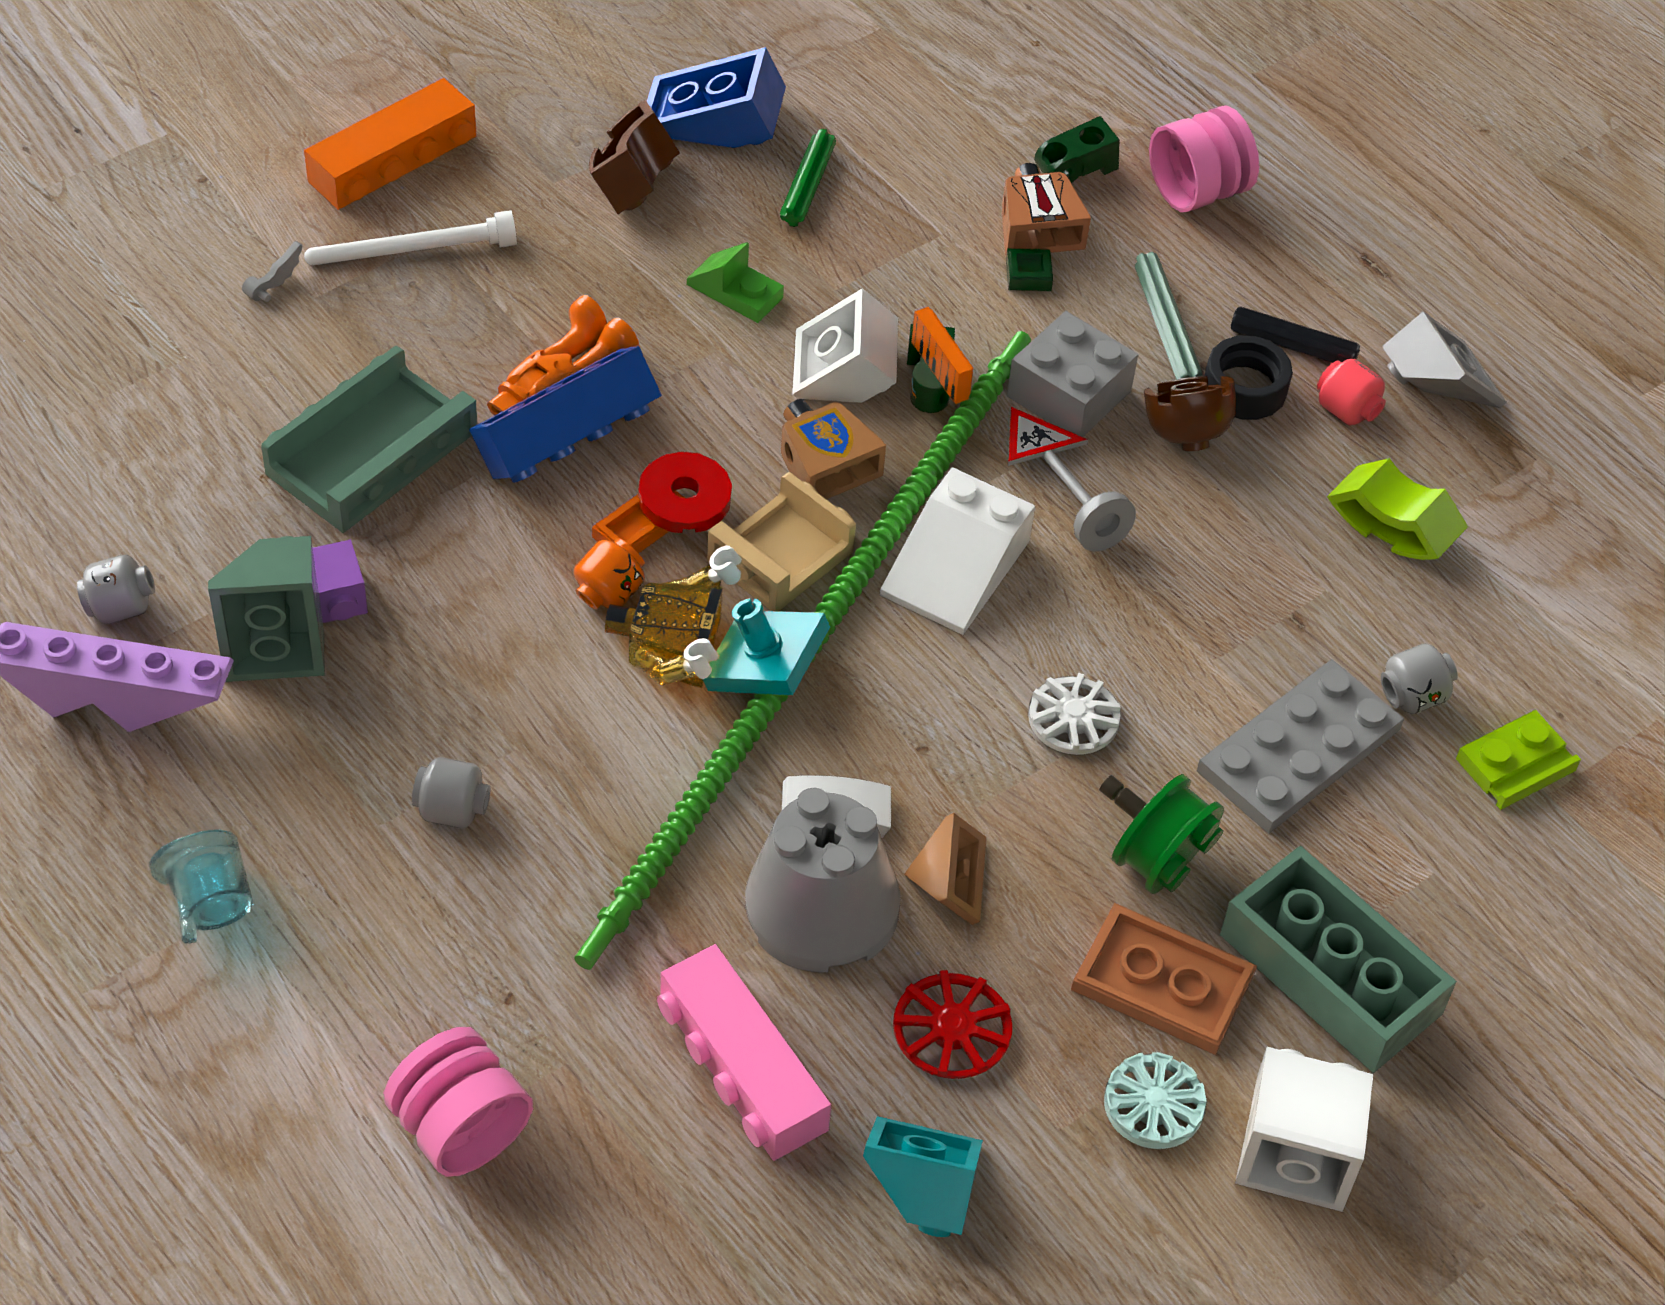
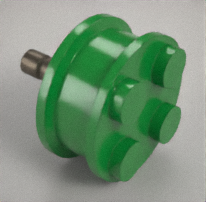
M1184 774L1178 775L1168 782L1148 803L1144 802L1129 788H1124L1123 783L1113 775H1110L1102 783L1099 791L1110 800H1114L1118 807L1134 819L1116 845L1112 854V861L1118 866L1128 864L1147 880L1145 889L1151 894L1159 892L1164 887L1170 892L1175 891L1191 870L1186 865L1199 850L1204 854L1207 853L1222 836L1224 830L1219 825L1224 813V807L1218 802H1213L1209 805L1189 789L1191 780Z

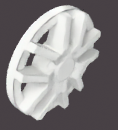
M1078 673L1077 677L1067 676L1056 679L1050 677L1046 679L1045 684L1038 689L1036 688L1033 692L1028 710V718L1034 734L1050 748L1067 754H1089L1104 748L1115 738L1120 724V704L1103 687L1104 682L1100 680L1094 682L1084 678V674ZM1065 687H1073V688H1072V691H1069V690L1066 689ZM1080 688L1091 691L1086 697L1078 695ZM1051 692V693H1052L1055 697H1057L1059 700L1053 698L1052 696L1048 695L1047 693ZM1100 696L1104 701H1097L1096 699ZM1038 704L1046 709L1039 713L1036 712ZM1101 715H1112V718ZM1055 721V724L1047 729L1041 726V724ZM1095 729L1108 731L1103 737L1099 738ZM1062 733H1068L1070 743L1060 741L1055 737ZM1085 733L1090 743L1079 744L1078 734Z

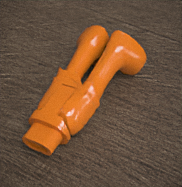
M587 295L580 296L569 308L571 330L552 346L543 350H537L526 357L509 373L506 382H503L498 387L499 394L487 403L490 412L496 415L619 349L639 346V340L630 325L620 318H613L607 323L605 314L599 304ZM590 349L586 354H584L582 357H580L578 360L572 363L573 358L583 353L584 351Z

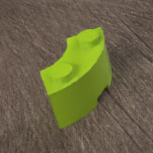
M1390 458L1356 466L1327 496L1338 513L1361 535L1367 538L1372 533L1393 545L1391 548L1392 553L1419 560L1439 559L1468 528L1467 523L1446 489H1431L1415 483L1401 473Z

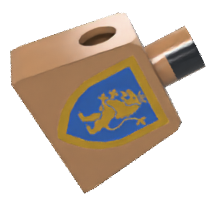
M797 399L785 408L783 416L787 422L782 426V458L790 473L802 482L811 484L818 494L826 500L883 476L886 444L841 403L833 402L813 410L806 400Z

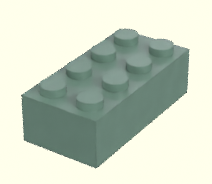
M1301 845L1229 901L1220 936L1250 963L1257 965V969L1372 1073H1375L1443 1015L1457 982Z

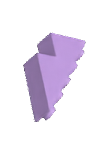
M4 622L0 625V676L53 718L89 704H94L128 732L217 701L234 662L231 657L10 622Z

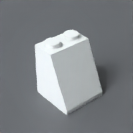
M1267 1047L1256 1080L1235 1184L1343 1212L1364 1160L1373 1074L1359 1071L1354 1066L1346 1063H1329L1305 1057L1296 1050H1278Z

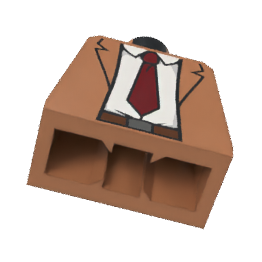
M1025 163L1016 169L1015 176L1005 180L1002 202L1005 255L1007 254V248L1050 249L1051 253L1086 249L1091 217L1066 174L1062 172L1041 174L1036 164Z

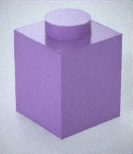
M351 539L314 547L313 554L323 623L346 620L353 616L368 613L364 580Z

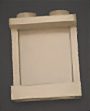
M788 472L781 477L780 493L778 496L735 529L720 521L708 531L707 561H710L712 554L717 549L723 546L732 547L742 559L741 563L736 565L741 571L740 580L736 584L755 599L761 601L769 610L780 611L854 552L856 523L847 511L834 506L818 494L811 484L802 482L792 473Z

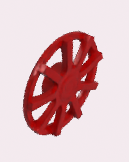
M940 970L939 974L928 976L906 987L895 1008L893 1030L897 1044L903 1054L921 1070L942 1078H969L991 1069L1005 1055L1012 1037L1011 1009L1008 1003H1005L1002 997L987 984L986 979L982 977L977 979L964 974L948 973V970ZM951 984L971 988L959 1004L954 1002ZM941 985L944 1005L937 1004L923 991ZM980 993L994 1005V1007L975 1012L969 1010ZM914 999L929 1010L932 1016L904 1015L909 1003ZM1000 1017L1003 1032L1001 1035L979 1027L976 1023ZM903 1027H929L931 1032L909 1046L904 1037ZM972 1037H977L996 1045L998 1049L984 1062L972 1044L971 1039ZM934 1042L943 1048L939 1068L924 1062L917 1056L918 1053ZM963 1048L973 1064V1068L956 1071L948 1070L952 1050Z

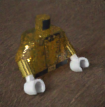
M723 546L712 554L709 561L710 565L687 577L665 583H648L644 585L636 609L609 605L605 620V633L629 637V662L659 685H668L679 681L694 687L703 688L704 682L702 679L707 678L712 672L709 662L716 661L719 658L718 653L714 649V643L722 618L723 587H720L721 580L728 585L736 584L740 580L741 571L736 565L741 563V557L732 547Z

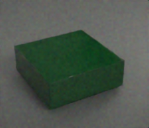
M1007 248L1008 290L1052 291L1053 272L1050 249Z

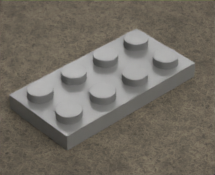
M1331 659L1199 760L1197 772L1269 834L1401 729L1404 718Z

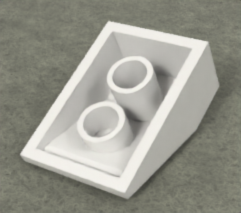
M952 467L929 497L880 589V596L964 635L1029 543L1035 505Z

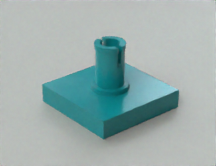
M751 598L740 601L732 609L731 613L734 621L716 651L719 658L716 661H710L709 665L712 668V672L707 678L702 679L707 690L714 692L793 695L830 628L825 614L763 611L762 603L758 599H754L753 602Z

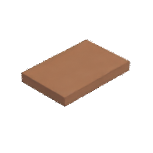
M1114 903L1073 980L1071 990L1216 1055L1255 976L1257 965Z

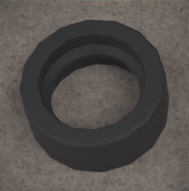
M1238 335L1221 341L1212 349L1205 371V376L1208 377V385H1221L1220 376H1225L1223 371L1234 367H1248L1258 370L1269 377L1273 383L1262 388H1247L1235 384V418L1259 420L1273 415L1283 407L1293 371L1291 360L1282 348L1270 340L1260 337Z

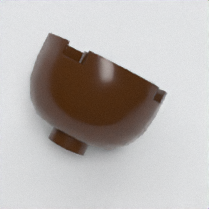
M1198 376L1158 383V393L1156 394L1149 387L1144 389L1146 412L1151 427L1164 440L1170 443H1182L1183 451H1200L1209 448V440L1223 435L1230 428L1235 417L1236 393L1234 379L1220 376L1221 385H1208L1207 376Z

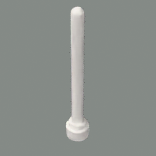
M512 210L495 212L494 217L486 218V223L309 248L305 252L304 258L309 265H321L489 240L490 244L498 243L500 248L517 245Z

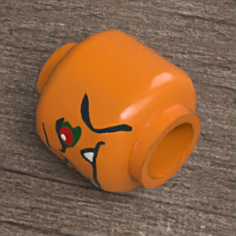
M617 538L614 542L606 539L600 540L595 543L574 567V577L579 584V587L575 590L576 594L584 603L595 610L601 605L605 608H609L610 604L624 606L645 581L642 569L645 561L631 545L622 539Z

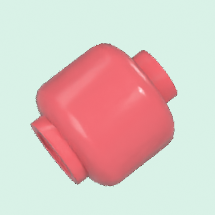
M1356 359L1333 362L1322 373L1317 383V389L1320 391L1319 403L1324 409L1348 426L1356 425L1365 419L1368 422L1373 421L1381 413L1386 403L1385 399L1382 398L1385 391L1383 379Z

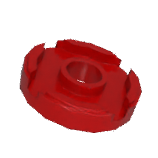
M681 451L665 454L649 463L640 475L638 496L643 514L654 525L669 532L683 533V529H695V533L707 531L722 521L730 510L732 483L727 471L717 461L700 453ZM686 488L693 490L696 495L689 498H681L673 492Z

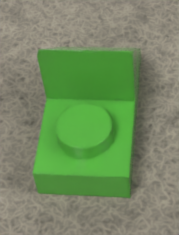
M748 242L713 253L687 278L686 284L756 323H759L783 299L784 285L748 267Z

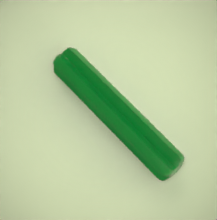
M819 129L817 134L812 135L780 211L781 220L788 222L791 227H797L799 222L805 220L836 145L835 136L828 134L827 129Z

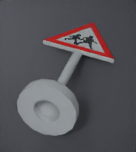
M1011 407L1008 466L1043 457L1083 505L1077 513L1073 525L1074 535L1085 549L1095 552L1104 551L1118 544L1132 529L1136 519V509L1131 501L1124 494L1114 491L1103 492L1091 497L1054 454L1088 444V439Z

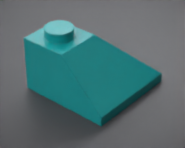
M877 1116L866 1142L863 1157L905 1221L918 1225V1229L921 1232L935 1237H949L951 1233L962 1235L983 1140Z

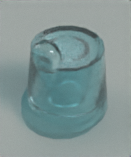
M219 829L207 830L177 838L162 846L149 862L152 877L159 883L169 886L178 904L181 940L185 944L197 942L196 930L206 931L228 926L246 915L253 905L238 840L230 831Z

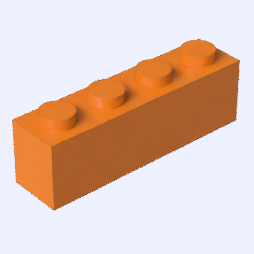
M442 78L305 149L304 155L308 183L339 210L477 137L475 105L445 78Z

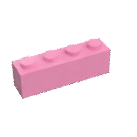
M716 944L661 972V993L657 997V1003L662 1015L670 1025L677 1023L683 1031L690 1055L698 1065L705 1063L714 1076L713 1083L719 1097L727 1106L734 1104L743 1117L742 1125L745 1133L755 1147L763 1146L771 1159L775 1161L829 1131L831 1103Z

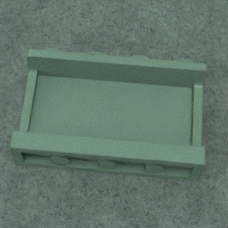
M394 346L385 354L374 358L367 367L352 378L341 382L334 391L319 402L308 406L301 415L286 426L272 432L261 445L265 475L339 531L345 533L472 436L469 429L477 425L476 400L464 391H461L450 400L406 367L404 350Z

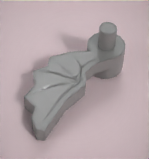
M294 241L287 251L272 264L270 271L264 277L257 279L254 276H250L242 285L243 293L254 301L262 299L265 302H269L271 295L267 293V289L283 285L285 279L292 276L293 269L300 262L298 256L302 251L303 245L298 241Z

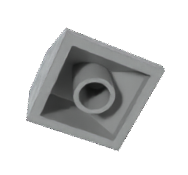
M1425 312L1420 313L1382 346L1391 359V362L1387 364L1388 369L1403 385L1410 382L1424 392L1498 408L1507 403L1466 342Z

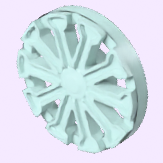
M1152 1052V1054L1148 1055L1138 1053L1125 1059L1123 1063L1112 1071L1104 1094L1105 1111L1116 1131L1132 1143L1151 1149L1172 1148L1189 1140L1202 1123L1207 1102L1204 1085L1198 1080L1194 1069L1183 1061L1180 1063L1174 1060L1173 1056L1160 1052ZM1145 1067L1155 1068L1153 1079ZM1165 1070L1175 1073L1166 1082L1164 1081ZM1128 1072H1132L1136 1077L1137 1081L1126 1076L1125 1074H1127ZM1183 1083H1187L1190 1089L1176 1090ZM1120 1088L1130 1094H1117L1114 1090ZM1194 1103L1196 1109H1191L1183 1104ZM1122 1108L1133 1109L1127 1115L1119 1114L1117 1111ZM1175 1117L1187 1122L1186 1128L1180 1126ZM1139 1121L1146 1123V1128L1141 1132L1134 1129V1125ZM1158 1125H1164L1168 1132L1167 1136H1160V1133L1157 1131Z

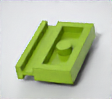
M1536 709L1460 747L1456 757L1459 764L1486 794L1491 793L1496 798V806L1500 810L1575 772L1581 761L1577 754L1572 756L1566 750L1567 743Z

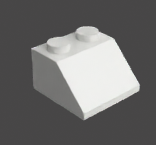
M862 288L798 327L795 340L793 395L798 399L863 403L876 394L889 389L896 383L898 317Z

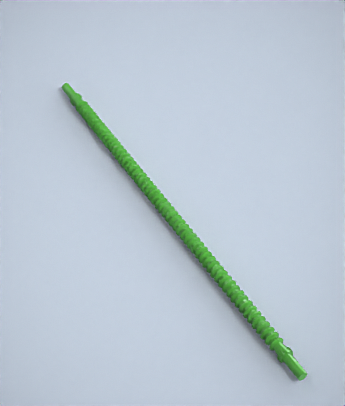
M1023 331L1016 332L1002 354L989 362L988 372L980 375L978 382L974 383L969 399L960 403V407L955 410L954 416L949 418L948 424L937 435L936 441L932 442L930 450H927L924 458L918 462V467L914 468L912 475L907 477L906 484L901 486L899 493L894 496L893 502L888 504L887 511L881 514V520L876 521L874 529L868 533V538L862 541L861 547L855 551V556L849 559V565L842 569V574L837 576L835 584L830 586L829 593L825 594L822 602L817 604L816 612L814 613H824L830 628L816 654L821 652L822 645L827 643L829 635L835 632V626L841 623L842 616L846 615L849 607L854 605L855 598L861 595L862 588L868 584V579L874 576L875 570L881 566V561L886 559L888 551L893 549L894 543L900 539V534L905 532L907 524L912 522L913 516L919 511V507L924 505L925 498L930 496L931 489L937 486L938 480L942 479L944 472L949 469L950 463L954 462L956 455L961 452L962 446L968 441V437L972 436L974 429L979 426L986 412L991 409V404L995 403L997 396L1002 393V384L1010 377L1012 359L1031 342V338L1027 333ZM754 694V699L749 700L747 709L742 710L740 713V719L734 721L733 729L727 731L726 739L720 741L719 749L712 752V759L705 762V769L698 772L697 780L692 781L690 784V790L683 793V801L676 803L675 811L670 812L667 816L668 822L661 824L660 832L655 833L652 838L653 843L646 845V854L639 855L637 859L638 865L631 866L630 875L622 879L623 886L615 889L614 895L616 899L608 907H603L598 913L599 923L574 957L579 966L588 970L592 969L616 933H622L629 926L628 918L632 910L641 909L643 906L642 899L649 898L650 889L655 888L658 884L657 878L663 877L666 873L665 867L672 865V856L679 855L681 851L680 846L688 842V835L693 834L696 830L695 825L702 822V814L709 812L710 804L715 803L718 798L717 793L723 792L725 789L724 783L730 782L732 773L739 769V763L746 759V753L753 749V742H757L760 739V732L767 729V722H771L774 719V713L781 709V703L788 699V695Z

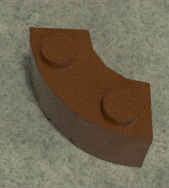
M646 100L633 107L607 131L611 139L602 151L599 148H594L589 160L590 174L617 214L624 210H633L644 203L647 195L654 191L653 183L658 173L666 169L673 162V159L680 154Z

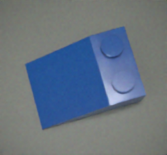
M764 47L654 76L647 103L671 139L737 148L749 144L758 145L773 139L786 85L767 48Z

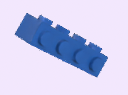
M640 347L623 348L470 428L469 431L492 478H511L512 482L515 483L535 474L538 471L535 464L549 457L550 462H554L576 451L573 444L586 437L588 441H593L613 431L611 423L624 417L625 421H630L649 412L648 403L661 397L662 394Z

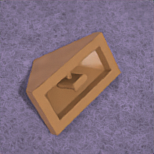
M952 813L944 818L904 875L971 925L979 923L981 918L986 836L958 815Z

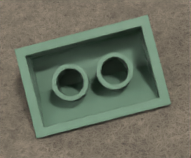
M283 536L280 538L259 539L208 581V591L220 656L231 657L234 660L226 682L325 676L324 627L311 536Z

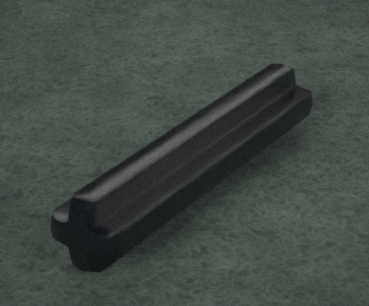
M1242 306L1236 309L1231 322V330L1233 332L1270 340L1277 346L1331 363L1335 361L1343 362L1347 359L1357 360L1360 352V345L1357 342Z

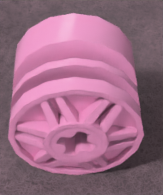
M1227 105L1196 114L1192 119H1181L1160 126L1151 135L1149 156L1154 180L1164 199L1172 208L1179 212H1189L1212 204L1216 199L1229 198L1234 194L1249 191L1257 182L1259 155L1254 136L1245 119L1237 110Z
M471 1027L452 1028L435 1035L419 1045L395 1069L389 1077L383 1092L385 1105L392 1114L400 1118V1124L406 1131L416 1135L417 1146L434 1168L445 1177L464 1175L480 1168L497 1157L521 1133L533 1111V1101L530 1095L512 1073L505 1068H500L499 1057L487 1047L486 1041Z

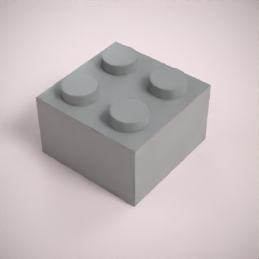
M1065 310L1012 359L1007 397L1047 422L1084 437L1131 392L1138 353Z

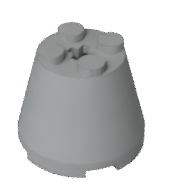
M808 788L799 794L798 799L789 803L780 812L751 870L745 890V910L749 923L758 936V943L771 956L797 969L811 972H828L830 966L848 964L861 958L868 961L888 944L899 920L900 888L877 827L876 815L871 809L864 807L850 797L828 793L819 788Z

